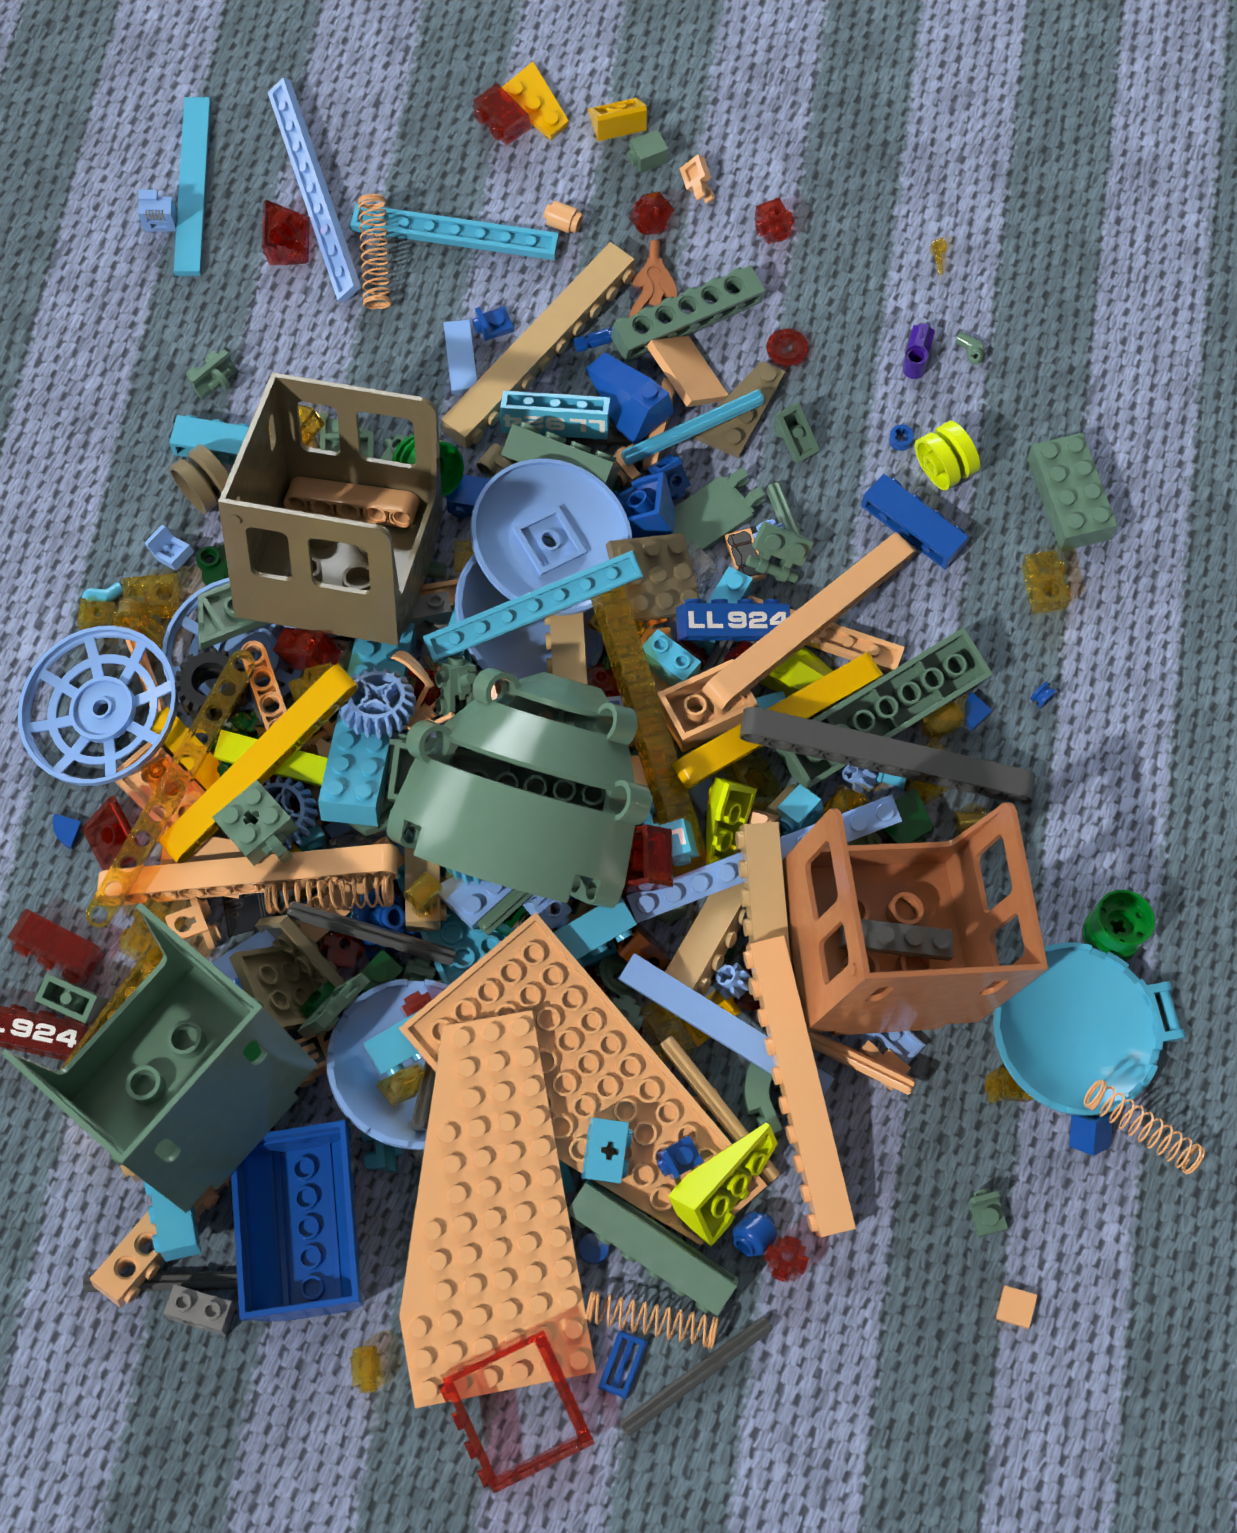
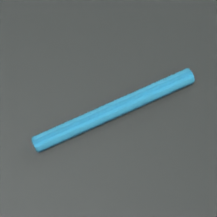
M755 390L623 450L621 457L626 465H631L764 403V396L760 390Z

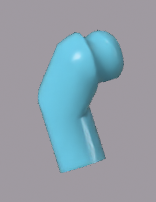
M117 582L106 590L89 588L84 591L82 601L88 606L105 607L123 595L124 589Z

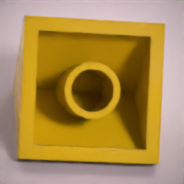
M637 98L587 108L597 141L647 130L646 104Z

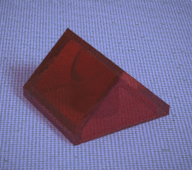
M265 200L263 202L261 247L269 265H295L309 262L310 217Z
M115 795L110 796L81 827L102 871L119 869L145 856Z

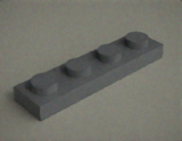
M861 919L867 952L950 961L954 958L953 930ZM842 924L839 927V948L847 949L845 931Z

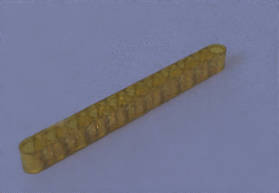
M624 586L592 598L593 609L623 706L632 708L637 716L638 726L634 742L659 823L662 825L682 818L691 823L699 856L692 858L691 863L683 866L704 862L706 860L705 844L688 790L685 789L671 766L678 758Z
M236 651L229 658L86 910V919L92 927L100 930L109 927L113 923L160 837L219 736L220 731L223 729L255 671V660L248 651ZM239 659H245L250 663V667L248 670L240 672L235 669V662ZM224 684H233L236 687V692L232 696H224L220 692ZM211 708H217L221 710L222 717L217 721H210L206 717L207 711ZM197 733H204L208 736V741L203 746H197L192 742L193 736ZM185 757L191 758L194 761V766L189 771H182L178 768L180 759ZM170 782L177 783L180 786L179 792L174 796H168L164 793L165 785ZM160 807L165 810V817L161 821L150 819L149 814L153 808ZM141 832L151 835L150 843L144 847L138 846L135 843L136 836ZM127 857L134 858L137 861L136 868L131 872H125L121 869V862ZM115 882L121 884L122 893L118 897L112 898L107 895L106 889L109 884ZM97 908H104L108 912L107 919L102 923H95L92 920V914Z

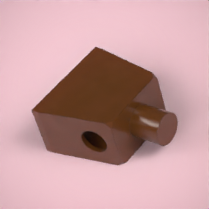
M639 923L631 928L632 935L620 942H617L616 938L613 939L619 955L627 962L635 953L664 972L670 964L671 959L664 946Z

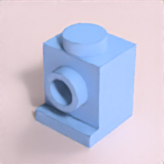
M532 895L522 904L531 916L536 912L551 930L555 928L557 931L570 920L567 915L572 909L565 902ZM550 905L556 910L554 914L550 912Z

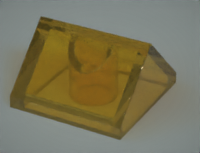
M749 754L723 770L727 779L757 789L751 811L754 809L765 811L783 791L762 754Z

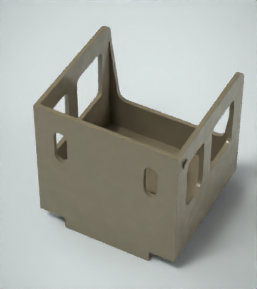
M271 373L218 501L235 617L399 645L403 631H408L423 588L435 552V537L443 516L438 410L433 402L419 396ZM299 402L331 406L337 411L340 451L334 452L310 448L303 444L298 408ZM358 412H368L410 420L414 425L416 463L406 464L370 458L363 455L360 446ZM295 477H308L404 490L416 494L420 500L413 524L407 528L289 510L284 506L283 502L291 480Z

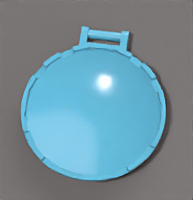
M1066 942L1045 946L1048 970L994 1010L993 1026L995 1041L1006 1069L1016 1083L1036 1101L1053 1110L1070 1115H1099L1104 1103L1113 1095V1090L1107 1089L1101 1102L1094 1110L1084 1106V1098L1090 1087L1101 1079L1106 1081L1107 1087L1113 1086L1115 1088V1094L1120 1092L1125 1095V1100H1134L1154 1077L1163 1044L1186 1038L1184 1029L1180 1028L1170 991H1172L1170 981L1147 985L1143 979H1139L1128 968L1129 964L1111 952L1106 953L1093 948L1089 944ZM1155 995H1159L1169 1029L1168 1032H1165ZM1101 1085L1095 1090V1092L1093 1093V1095H1092L1091 1098H1090L1089 1103H1090V1102L1095 1098V1096L1098 1094V1092H1099V1090H1100V1088H1101ZM1121 1095L1115 1097L1108 1112L1114 1111L1122 1102L1123 1097ZM1109 1102V1103L1107 1104V1106L1104 1108L1103 1112L1107 1109V1107H1108V1105L1110 1104V1102Z

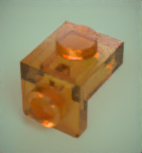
M164 754L141 766V772L162 805L187 791Z

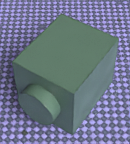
M655 130L631 139L630 151L627 152L631 165H636L639 172L643 173L668 163L669 149L659 130Z

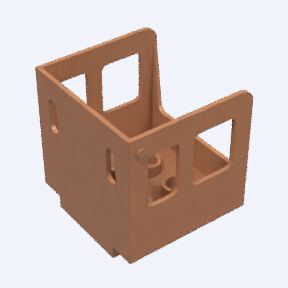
M1010 802L1002 803L981 820L949 841L847 845L842 814L839 809L832 808L820 818L782 860L788 934L798 994L808 1033L831 1031L832 1036L903 1032L908 1030L919 1031L941 1029L946 1024L980 1022L1048 970L1018 814L1015 806ZM1002 837L1012 882V891L989 911L980 867V857ZM1018 916L1024 943V955L1013 965L999 966L995 935L1002 927ZM861 919L953 930L954 958L950 961L867 952ZM842 924L844 926L847 949L839 948V927Z

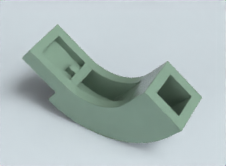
M751 1063L744 1086V1105L747 1116L751 1117L759 1114L760 1116L756 1118L758 1126L760 1127L767 1123L771 1126L775 1138L780 1137L783 1129L769 1096V1087L773 1082V1077Z

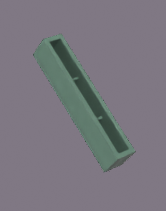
M588 1179L567 1210L568 1214L571 1215L570 1219L581 1228H586V1226L596 1233V1238L606 1245L613 1244L619 1248L624 1258L634 1263L636 1261L646 1267L645 1270L650 1276L658 1280L664 1279L671 1284L670 1287L675 1293L682 1297L689 1296L696 1301V1306L707 1314L713 1313L718 1316L740 1281L738 1277L593 1180Z

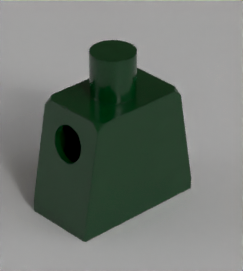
M914 788L894 800L902 822L875 832L886 844L926 843V840L932 837L934 831L933 823L917 790Z
M388 947L383 948L360 972L370 982L359 992L358 996L380 984L394 981L405 970L407 965Z

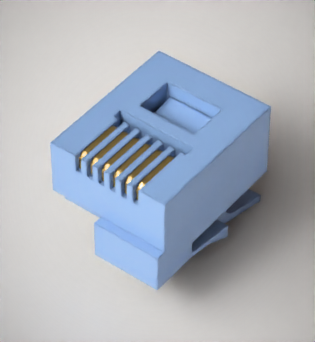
M139 189L138 215L144 231H176L177 210L173 198L160 197L157 189Z

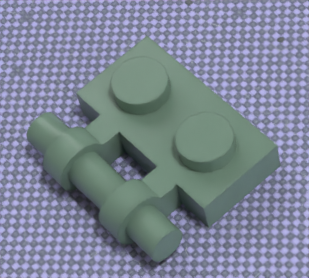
M763 521L752 544L753 548L760 551L757 558L749 555L745 564L754 568V571L760 574L768 573L775 576L779 581L785 582L787 580L795 583L798 579V573L791 571L790 568L792 564L803 566L814 542L807 537ZM771 555L782 559L779 566L769 562Z

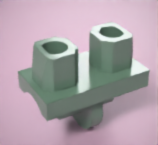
M225 349L220 353L216 351L209 353L205 359L206 364L201 369L192 367L186 372L197 396L202 400L218 387L227 390L230 387L227 379L238 371L230 358L229 352Z

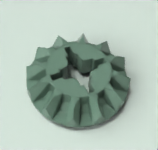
M606 956L596 967L599 972L596 978L602 981L601 988L606 987L609 990L610 996L616 994L618 998H620V995L630 997L636 990L612 977L621 975L627 965L626 961L617 956Z

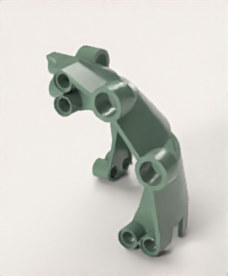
M486 668L476 676L473 683L475 699L443 725L430 720H421L410 728L406 738V746L410 755L415 760L390 811L387 835L392 841L407 848L415 849L414 856L522 892L568 903L569 896L571 895L587 904L606 908H614L618 904L625 886L635 825L645 821L649 815L652 803L649 788L634 781L628 745L636 734L638 722L636 713L632 708L610 703L601 688L555 674L541 672L517 679L513 674L500 669ZM501 679V693L495 700H492L491 689L494 683ZM432 732H435L436 743L430 752L425 753V740ZM462 746L528 769L605 789L604 807L600 811L529 792L449 765V762L457 747Z

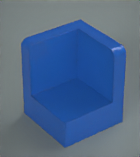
M1106 1113L1102 1117L1100 1115H1071L1070 1147L1092 1156L1111 1147L1113 1123H1109L1111 1114Z

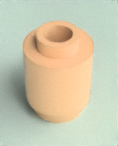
M556 200L546 206L543 218L546 219V225L569 234L579 231L584 217L577 208Z

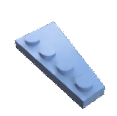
M454 877L433 887V892L472 930L478 926V921L513 890L512 888L495 883L490 884L485 880H482L479 886L474 880L467 885L463 882V879L457 881Z

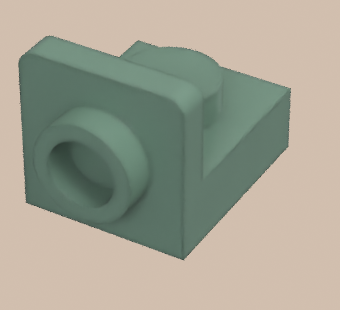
M988 1188L973 1193L974 1197L969 1200L968 1206L978 1238L1007 1231L1008 1226L999 1201L1001 1198L1000 1191L991 1192V1189Z

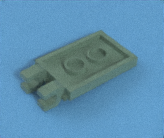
M743 467L732 473L729 478L719 476L674 507L675 522L673 534L684 533L690 560H693L723 540L724 535L733 533L753 519L752 513L755 512L754 509L765 503L764 497L766 494L760 487L749 492L745 498L738 491L749 483L747 479L749 474Z

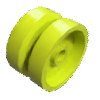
M950 420L935 429L934 433L929 432L915 441V452L920 466L934 485L941 490H948L958 484L960 478H968L980 469V459L974 443L966 431L954 421Z

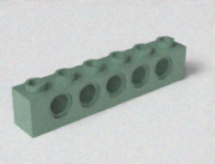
M751 265L743 269L739 267L732 270L727 276L720 279L715 277L709 280L706 285L699 288H689L678 297H668L657 306L652 308L645 307L636 315L618 319L613 324L610 337L624 361L627 362L650 352L647 345L651 340L687 336L762 303L766 290ZM728 290H733L737 294H732ZM705 300H711V301H713L714 303L711 304V303L706 302ZM682 310H689L692 313H685ZM664 319L667 320L669 323H662L659 320ZM637 329H642V330H644L646 333H639V332L636 331V330H637Z

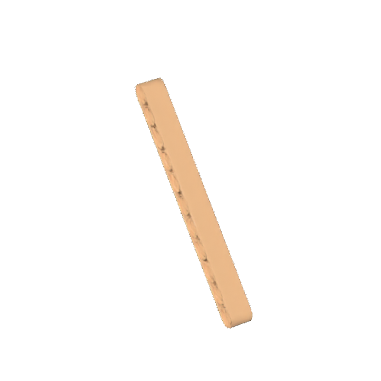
M895 532L713 676L703 687L702 691L722 711L726 710L904 566L903 562L911 560L916 550L900 534Z
M375 844L291 852L292 857L284 864L275 854H270L255 866L246 857L104 870L99 872L96 901L104 906H123L139 903L188 900L193 897L199 899L264 893L267 883H275L277 891H283L284 882L288 884L289 890H294L296 881L299 882L300 889H306V882L308 880L310 881L311 888H317L318 880H321L322 887H329L330 879L333 880L334 886H339L342 878L345 881V885L352 884L353 878L356 879V884L363 883L364 877L367 878L368 883L375 882L376 876L379 878V882H382L383 877L388 875L394 880L398 877L399 850L398 847L391 844Z

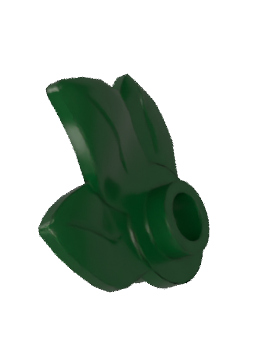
M224 544L218 548L206 546L198 552L196 563L199 569L202 570V581L205 586L229 578ZM209 557L215 559V561L212 563L205 562L206 559Z

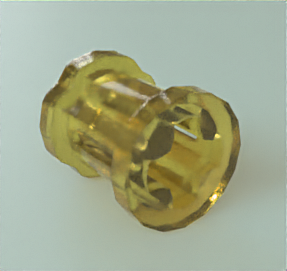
M979 808L978 811L962 813L961 810L955 811L957 834L960 835L987 815L986 809Z

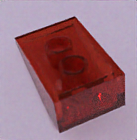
M652 825L635 827L626 881L622 893L655 891L673 887L672 829Z

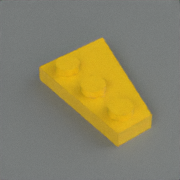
M533 61L497 91L499 98L550 140L569 126L568 118Z

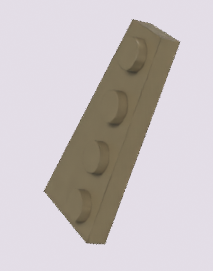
M761 361L717 407L755 390L761 391L764 396V403L694 435L692 438L739 459L781 384L785 371Z
M288 915L261 918L254 925L261 933L266 929L275 938L272 944L280 951L285 950L287 953L292 954L296 958L293 964L301 972L303 971L308 975L315 976L316 978L313 980V983L317 987L327 981L335 988L347 982L336 972L337 967L334 963L321 955L318 951V945L301 932L300 924L295 919L289 918Z

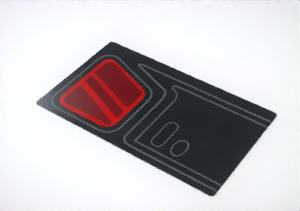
M264 893L242 894L240 899L222 896L228 937L258 930L254 925L261 918L271 917L265 907Z

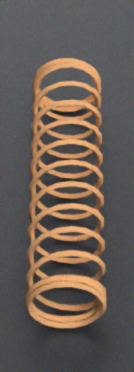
M366 194L358 199V209L361 212L359 220L362 222L359 229L363 232L360 235V240L363 242L360 248L364 252L361 255V259L364 261L361 268L365 271L362 275V279L365 281L362 288L366 291L363 295V305L369 309H384L392 304L391 299L384 296L391 292L389 288L365 289L367 283L385 285L390 282V279L384 277L366 280L364 277L366 273L385 275L390 272L389 269L382 267L370 270L364 269L366 263L385 265L389 262L386 258H373L367 261L363 258L366 253L380 256L389 252L386 248H373L366 251L363 249L365 243L373 246H381L388 243V240L385 238H373L366 241L362 238L364 234L382 236L388 232L384 228L362 230L363 224L383 226L387 223V220L382 218H373L366 221L361 219L363 214L377 217L387 213L386 210L380 209L386 204V198L379 194ZM371 201H382L377 204H365ZM361 207H362V208H366V209H368V210H366V211L363 212V211L361 210ZM371 211H383L384 213H381V214H369V213H367V212H371ZM370 221H384V223H380V224H371V223H367V222H370ZM377 230L385 231L384 233L379 234L368 233L370 231ZM375 240L386 241L384 243H370V241ZM384 250V251H386V252H384V253H371L370 251ZM375 260H385V261H387V262H384V263H373V262H371V261H375ZM386 270L387 272L374 273L371 271ZM375 280H387V282H381V283L371 282V281H375ZM375 290H388L387 292H372ZM367 293L375 294L373 296L365 297ZM373 300H384L387 302H373Z
M388 875L382 879L383 905L379 896V878L375 877L376 899L374 905H371L368 899V880L364 877L363 888L365 897L362 906L359 905L356 898L357 884L356 879L353 878V902L351 907L347 905L345 900V881L343 878L340 880L342 900L340 907H336L333 899L334 884L333 880L330 879V904L328 908H325L323 904L322 882L318 880L319 904L317 908L322 906L324 910L328 911L333 904L336 910H340L344 904L350 910L356 903L360 909H363L366 902L371 908H374L377 902L382 907H391L394 902L392 878ZM308 880L306 882L307 905L312 906L311 884ZM296 881L294 885L296 902H299L300 886L299 882ZM286 882L283 884L285 901L283 911H280L278 908L276 884L267 883L264 891V901L269 914H275L276 911L283 914L286 908L288 909L289 889ZM270 889L272 894V908L270 903Z
M1103 1079L1096 1081L1090 1087L1084 1098L1085 1107L1094 1110L1101 1102L1105 1091L1112 1089L1113 1095L1102 1106L1099 1113L1100 1117L1109 1111L1115 1097L1121 1095L1123 1100L1110 1115L1109 1123L1116 1121L1123 1110L1124 1104L1130 1101L1132 1108L1121 1119L1118 1126L1119 1130L1126 1127L1132 1118L1134 1110L1141 1108L1142 1114L1133 1122L1129 1128L1128 1135H1134L1139 1129L1144 1116L1150 1114L1152 1119L1140 1132L1138 1143L1143 1142L1149 1135L1153 1122L1160 1121L1161 1127L1151 1136L1147 1148H1153L1160 1139L1163 1128L1169 1127L1171 1133L1160 1143L1157 1155H1162L1168 1148L1172 1136L1179 1134L1180 1140L1172 1146L1167 1154L1166 1161H1172L1178 1154L1182 1141L1188 1140L1190 1146L1179 1156L1176 1161V1168L1182 1167L1183 1173L1191 1174L1199 1167L1205 1155L1204 1147L1199 1144L1192 1145L1190 1138H1183L1180 1131L1173 1132L1171 1125L1163 1126L1161 1118L1154 1119L1152 1112L1144 1113L1143 1106H1135L1133 1099L1125 1100L1123 1093L1115 1094V1088L1113 1086L1107 1087V1083ZM1101 1085L1098 1094L1089 1103L1091 1096L1093 1095L1095 1090ZM1110 1102V1104L1108 1105L1107 1109L1103 1112L1104 1108H1105V1107L1107 1106V1104ZM1119 1109L1117 1115L1114 1117V1119H1112L1116 1111ZM1129 1115L1127 1121H1126V1122L1124 1123V1125L1121 1127L1123 1121H1124V1120L1126 1119V1117ZM1139 1121L1138 1125L1136 1126V1128L1134 1129V1131L1131 1133L1133 1127H1134L1135 1124ZM1149 1127L1144 1137L1140 1140L1144 1131ZM1158 1134L1156 1140H1155V1141L1153 1142V1144L1150 1146V1144H1151L1153 1138ZM1169 1138L1167 1144L1165 1145V1147L1163 1148V1150L1159 1153L1161 1147L1163 1146V1144H1164V1143L1167 1141V1139ZM1178 1145V1148L1176 1149L1175 1153L1169 1159V1156L1171 1155L1172 1151ZM1199 1150V1156L1196 1161L1186 1170L1189 1160ZM1188 1151L1186 1157L1184 1158V1160L1182 1161V1163L1178 1166V1164H1179L1181 1158H1182V1157L1184 1156V1154Z
M593 1290L590 1293L586 1311V1319L589 1324L592 1321L595 1303V1323L597 1325L601 1323L608 1304L607 1326L609 1328L613 1325L620 1306V1330L624 1329L632 1308L631 1331L634 1333L644 1310L643 1334L647 1335L656 1312L655 1336L658 1338L668 1314L667 1339L671 1340L680 1316L679 1341L682 1343L692 1318L691 1344L694 1345L696 1343L704 1321L703 1346L704 1348H711V1350L714 1347L719 1321L718 1316L713 1317L709 1336L706 1340L707 1316L706 1314L702 1315L694 1338V1311L690 1313L682 1335L683 1310L680 1309L678 1311L670 1333L671 1308L670 1306L667 1307L658 1331L659 1305L656 1304L646 1329L647 1302L645 1301L642 1304L634 1327L635 1300L632 1299L622 1325L623 1297L619 1298L614 1316L610 1322L611 1294L607 1295L602 1314L598 1320L600 1294L598 1291L594 1292Z

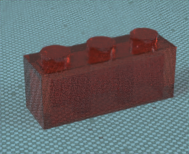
M27 908L7 937L13 945L12 950L25 958L29 954L38 959L36 962L40 966L50 971L53 967L62 971L61 976L75 984L78 980L87 984L104 956L99 946Z

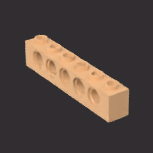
M231 1175L218 1190L211 1185L194 1204L197 1225L200 1221L199 1216L206 1208L210 1210L217 1203L221 1190L225 1186L229 1187L232 1185ZM148 1212L90 1278L93 1287L120 1308L125 1303L130 1304L140 1292L139 1286L146 1279H152L160 1269L159 1263L163 1260L160 1252L156 1253L155 1249L149 1254L140 1252L144 1244L153 1243L152 1235L157 1234L156 1224H151ZM127 1266L136 1268L132 1276H120L123 1268Z

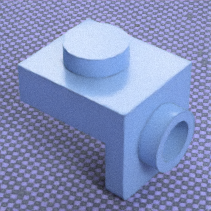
M161 525L145 542V545L156 560L175 571L194 553L189 544L174 537L164 525Z

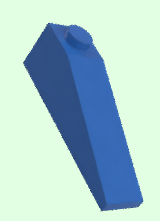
M603 353L585 368L600 397H610V416L617 431L634 445L674 413L670 395L666 390L648 376L611 355Z
M664 472L638 478L631 482L632 487L618 493L616 490L613 492L627 515L632 538L673 534L675 509Z

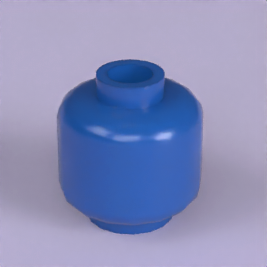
M748 1212L733 1229V1243L737 1250L750 1257L752 1255L761 1256L777 1238V1230L774 1226L773 1218L765 1212Z

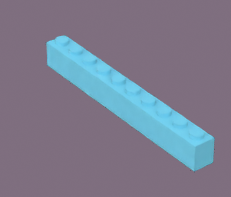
M620 897L618 904L614 908L598 906L553 933L581 965L583 962L580 958L586 954L591 953L594 957L608 949L605 943L616 938L617 942H620L632 935L631 928L636 926L637 923ZM416 1013L362 1044L380 1075L387 1072L390 1077L404 1068L402 1062L413 1057L414 1061L422 1058L399 1030Z

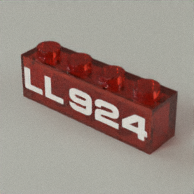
M11 1004L10 1008L0 1006V1047L70 1062L87 1042L89 1029L83 1022L67 1016L65 1020L56 1018L55 1014L44 1010H39L37 1014L28 1012L27 1008L16 1004Z

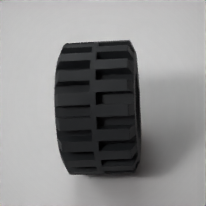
M210 648V652L205 653L204 649L198 650L199 655L194 656L192 653L188 656L189 661L187 663L182 661L179 665L181 671H177L175 675L177 680L175 682V689L181 706L187 715H191L192 720L198 722L201 719L203 725L209 726V723L213 722L215 726L221 725L220 721L226 720V723H229L232 719L231 716L241 712L240 707L245 708L248 703L246 698H249L250 691L244 668L241 663H238V659L234 655L229 657L228 651L221 650L218 653L216 648ZM220 678L227 681L224 690L216 695L204 696L197 692L201 684L209 679Z

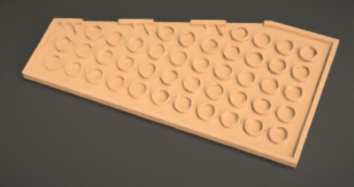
M536 912L399 1028L436 1073L442 1026L532 1010L558 1160L582 1174L589 1118L628 1122V1129L632 1130L633 1134L630 1148L626 1147L624 1159L629 1161L627 1177L622 1178L621 1183L593 1181L696 1244L701 1245L704 1243L676 1214L668 1195L687 1174L733 1144ZM689 1135L704 1162L683 1173L675 1180H671L669 1175L664 1177L656 1163L659 1160L657 1152ZM608 1142L607 1147L601 1148V1153H605L606 1160H608L609 1155L615 1154V1149L610 1148V1142ZM753 1175L746 1189L749 1194L745 1201L739 1199L731 1213L732 1215H735L767 1186L759 1175Z
M532 1010L442 1026L399 1311L415 1408L596 1372Z

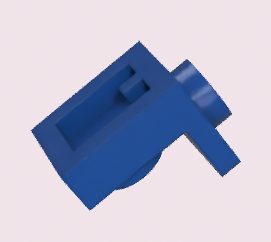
M505 306L482 313L480 307L475 308V318L472 319L476 334L481 333L484 341L514 332L513 324Z
M689 1135L657 1152L659 1160L656 1163L663 1176L669 1175L671 1180L679 1178L683 1173L704 1162Z

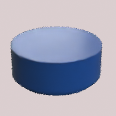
M596 1233L585 1235L579 1243L580 1257L584 1262L591 1265L602 1263L609 1252V1246L598 1240L595 1236Z

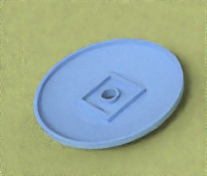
M530 459L515 463L501 470L485 485L479 494L471 516V542L477 562L493 586L510 600L609 560L606 544L609 541L632 539L629 520L614 493L590 472L561 460ZM542 537H551L555 542V546H546L542 541ZM617 589L553 615H575L591 610L606 601Z

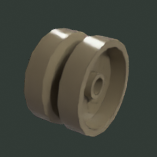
M199 444L188 452L189 462L180 458L169 466L168 469L184 496L198 511L206 515L217 506L216 497L220 498L229 474L212 452L204 445Z

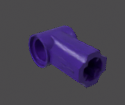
M920 323L912 327L903 361V372L908 378L918 379L926 372L927 361L935 330L928 324Z

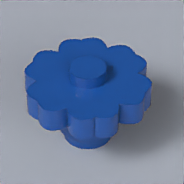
M375 889L368 891V899L371 905L375 903ZM379 889V896L382 904L384 905L382 898V889ZM395 892L394 902L391 907H382L379 902H377L374 908H371L367 902L363 909H360L356 904L353 906L352 919L399 933L404 932L406 929L405 912L402 910L403 901L397 897ZM362 893L360 897V906H362L364 902V893ZM362 940V942L365 945H376L377 947H385L382 945Z

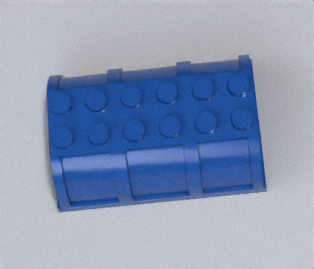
M346 1120L268 1132L231 1174L240 1320L290 1321L349 1312L363 1306L364 1295L361 1291L358 1255L360 1253V1243L356 1230L354 1204L355 1179L352 1176L350 1152L351 1128Z

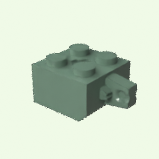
M258 780L253 782L212 817L253 866L264 857H268L272 852L283 864L292 857L283 843L299 828Z

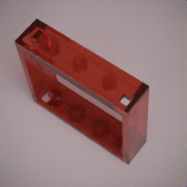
M541 1326L440 1375L443 1384L438 1385L445 1403L451 1400L456 1412L451 1414L458 1431L464 1429L469 1440L464 1442L471 1460L477 1457L482 1469L477 1471L483 1487L490 1486L494 1494L595 1444ZM535 1343L576 1436L495 1475L454 1381L525 1346Z

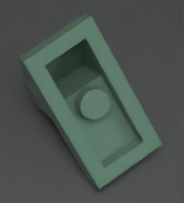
M797 402L775 414V435L784 439L794 462L798 463L820 451L800 403Z

